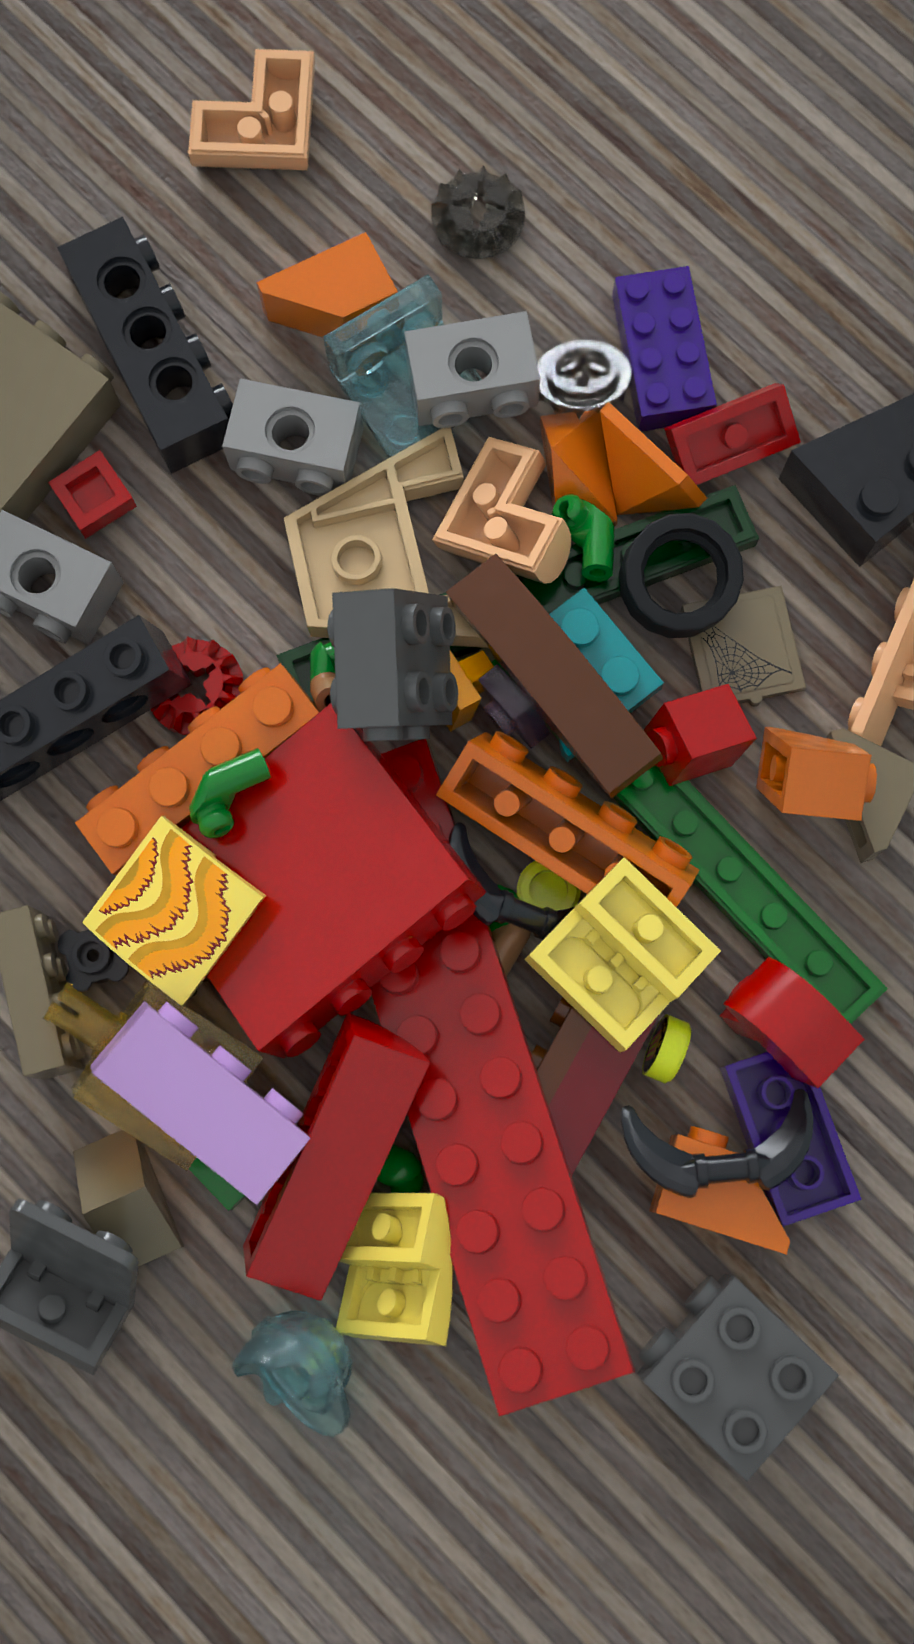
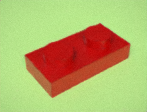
M774 383L664 428L675 463L696 485L801 443L785 386L779 383Z

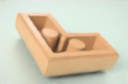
M255 49L251 102L192 100L188 150L192 166L307 170L315 71L314 51Z
M488 436L432 539L436 546L445 552L479 563H484L496 553L516 575L543 584L552 583L557 579L569 558L571 548L569 527L563 518L524 507L546 466L545 459L540 451Z

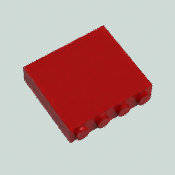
M331 703L264 758L271 775L270 779L236 793L229 809L234 825L227 834L214 839L207 838L200 833L199 825L191 820L181 828L216 855V859L266 895L207 977L257 1051L283 1059L286 1056L295 1057L311 1048L321 1036L319 1029L338 1014L346 1015L361 1007L371 997V987L390 971L391 973L400 972L416 962L424 952L422 946L440 930H451L465 922L476 909L475 902L487 893L371 741H363V730L361 728L338 729L337 714L334 712Z

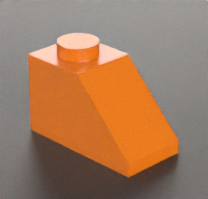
M366 232L256 282L263 311L268 321L341 344L349 345L360 339H376L388 332L394 323L401 321L398 291Z
M765 727L756 788L782 813L861 821L864 802L870 803L875 794L877 771L875 764L870 763L871 754L855 744L781 728Z
M690 1126L688 1137L679 1134L671 1135L668 1143L692 1155L704 1153L705 1156L736 1153L726 1149L729 1137L694 1126ZM747 1181L709 1184L708 1188L698 1189L696 1196L692 1198L664 1189L659 1184L656 1185L650 1212L787 1255L790 1240L758 1183L748 1184Z

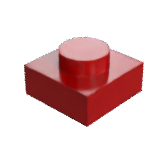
M101 450L48 482L85 539L137 507L132 496Z

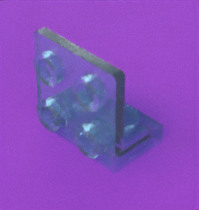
M429 274L323 336L330 372L349 400L360 402L362 419L388 458L441 429L433 424L418 426L405 353V331L444 325L442 293ZM467 369L459 374L460 377L467 381L475 382L482 380L475 369Z

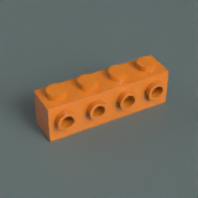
M281 663L272 670L269 667H265L251 674L239 686L238 691L241 693L222 709L216 706L201 713L188 726L190 734L172 748L163 746L154 750L138 764L137 770L139 773L120 788L118 785H113L102 790L88 802L86 809L89 812L76 821L75 824L113 875H118L161 816L166 817L180 829L191 820L189 806L202 776L207 770L256 748H259L263 757L266 758L319 713L313 701Z
M496 731L493 736L484 732L467 742L436 796L586 894L625 857L677 908L699 872L698 868L690 864L692 856L686 849L666 837L660 836L657 841H654L634 828L637 820L629 812L609 801H604L602 806L580 793L583 785L575 777L554 766H550L546 771L526 758L529 750L522 743L503 732Z

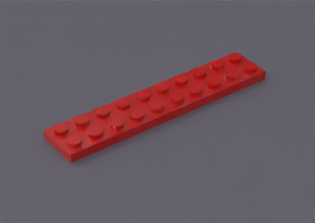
M420 739L381 753L448 841L452 827L456 823L450 805L436 796L442 781L428 741ZM472 914L456 928L447 931L440 930L422 945L424 952L416 962L400 972L391 973L390 971L374 984L371 990L381 1026L411 1043L430 1062L407 1114L431 1193L443 1196L445 1200L451 1235L450 1257L498 1416L500 1417L636 1371L490 927Z

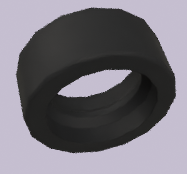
M693 513L669 514L648 524L626 550L619 570L620 595L631 617L647 631L667 638L694 637L714 627L737 603L744 582L742 556L732 536L715 521ZM686 540L699 545L710 555L716 567L717 584L713 596L703 607L693 612L675 613L663 609L651 598L645 586L644 569L648 557L657 547L669 541Z

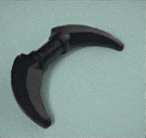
M457 822L452 827L448 842L487 892L475 902L476 909L473 913L485 925H491L494 921L500 924L507 922L532 932L534 937L543 940L574 908L557 911L549 907L542 909L515 898L514 894L509 891L501 890L478 863L469 844L466 826L461 822Z
M797 1089L793 1095L790 1111L781 1127L756 1148L744 1149L743 1153L705 1156L704 1153L692 1155L659 1139L643 1124L632 1106L627 1105L622 1108L621 1125L624 1141L638 1167L651 1180L664 1189L692 1198L696 1196L698 1189L708 1188L709 1184L747 1181L748 1184L758 1183L761 1189L772 1190L782 1184L802 1164L809 1150L813 1134V1113L807 1092L803 1089Z

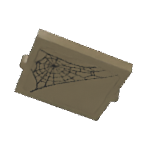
M782 586L740 593L737 603L719 623L694 637H688L700 692L729 684L738 703L748 702L751 706L755 707L760 704L762 699L801 692L806 689ZM709 600L683 604L681 611L682 613L693 612L703 607Z

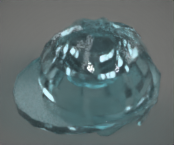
M291 1310L274 1317L267 1316L252 1330V1337L233 1361L232 1369L237 1377L257 1374L263 1384V1396L268 1404L275 1406L283 1402L304 1425L317 1433L332 1437L342 1433L348 1427L351 1416L344 1389L352 1373V1360L344 1342V1335L338 1332L327 1318H320L306 1311Z

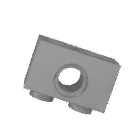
M527 311L404 332L406 363L418 426L433 424L438 428H451L463 424L471 417L494 414L496 417L509 418L523 414L529 407L538 406L541 378ZM467 369H478L483 371L487 377L474 382L463 379L459 374Z
M240 378L222 445L230 470L235 471L238 476L250 482L267 484L272 479L295 483L297 488L306 493L323 496L352 479L364 429L360 402ZM299 435L307 439L306 443L298 449L286 450L279 447L280 443L289 436Z
M1 510L0 614L12 617L15 610L35 619L32 624L35 629L60 643L66 644L71 636L90 645L124 583L112 562ZM45 574L56 575L53 585L48 590L42 593H30L31 586L38 577Z

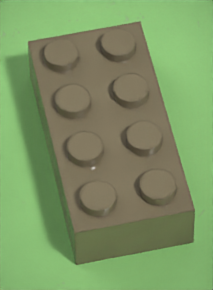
M29 905L0 912V973L23 1076L46 1080L82 1070L81 1059L86 1057L81 1036H75L72 1020L77 1018V1013L72 997H66L63 981H66L68 973L63 958H57L54 943L58 942L59 934L56 923L53 919H49L46 914Z

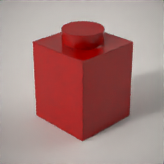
M729 684L665 702L644 729V732L663 756V759L655 765L660 767L669 786L733 766L757 739Z

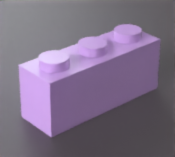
M144 1001L90 1065L92 1073L257 1205L310 1140V1137L296 1125L304 1114L273 1088L263 1098L243 1081L252 1071L221 1045L212 1055L191 1039L198 1027L167 1001L159 1011H156Z

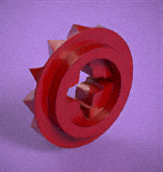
M187 636L183 642L171 646L187 672L191 671L196 677H200L205 673L210 676L203 682L207 692L205 695L210 701L209 704L205 705L201 698L197 699L191 693L185 694L183 697H180L177 693L151 709L155 718L163 726L175 733L182 735L190 734L188 726L197 716L212 707L217 706L222 709L241 694L238 689L244 681V676L239 663L233 654L213 639L211 641L196 640Z

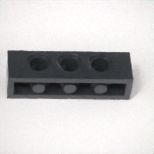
M120 217L58 246L57 249L170 473L172 474L222 450L233 403L222 383L211 387L203 371L212 367L210 360L197 334L194 333L185 337L177 321L186 318L171 284L159 287L152 272L160 269V266L146 236L143 234L134 238L124 218ZM138 289L134 295L128 298H116L124 290ZM151 338H164L163 342L155 348H141L143 343ZM177 387L191 388L190 392L181 399H166L167 394Z
M138 615L0 700V801L192 685L163 631Z

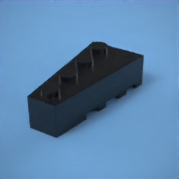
M914 394L791 450L779 477L784 486L859 567L914 523Z

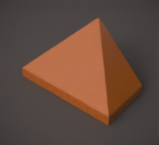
M608 402L600 410L617 515L700 507L707 497L676 463L611 403Z
M600 408L540 416L552 506L555 505L559 498L568 494H574L580 497L581 500H586L600 509L612 520L614 526H617V514Z

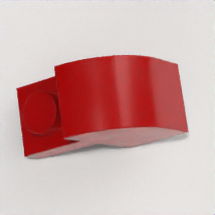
M770 957L752 974L745 977L734 987L728 999L723 1003L726 1009L719 1015L736 1034L758 1041L793 1079L819 1088L865 1040L844 1016L811 984L786 965Z

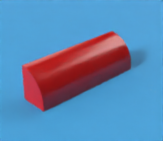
M350 1013L346 1015L304 1108V1115L297 1124L310 1137V1140L266 1193L243 1244L246 1277L319 1301L322 1300L430 1065L426 1056L411 1043L369 1020Z

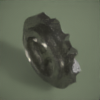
M484 165L478 172L464 174L459 169L453 180L447 184L440 183L434 203L431 204L432 225L436 236L447 249L466 258L486 259L505 252L518 240L525 224L526 212L522 190H516L510 184L506 173L500 177L490 174ZM477 197H483L486 210L489 212L484 213L483 221L479 222V229H474V220H471V212L467 209H472L474 200H477Z
M594 340L565 342L547 351L538 361L541 378L539 401L550 402L555 414H560L569 409L575 412L578 419L581 418L584 411L593 410L600 414V410L608 402L615 405L623 404L626 390L631 387L632 373L628 359L621 351L604 342ZM582 370H587V377L590 378L588 386H576L578 377H581Z

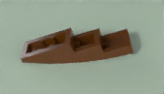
M496 553L446 591L452 605L488 645L493 657L528 696L537 713L610 798H613L663 759L661 752L606 682Z

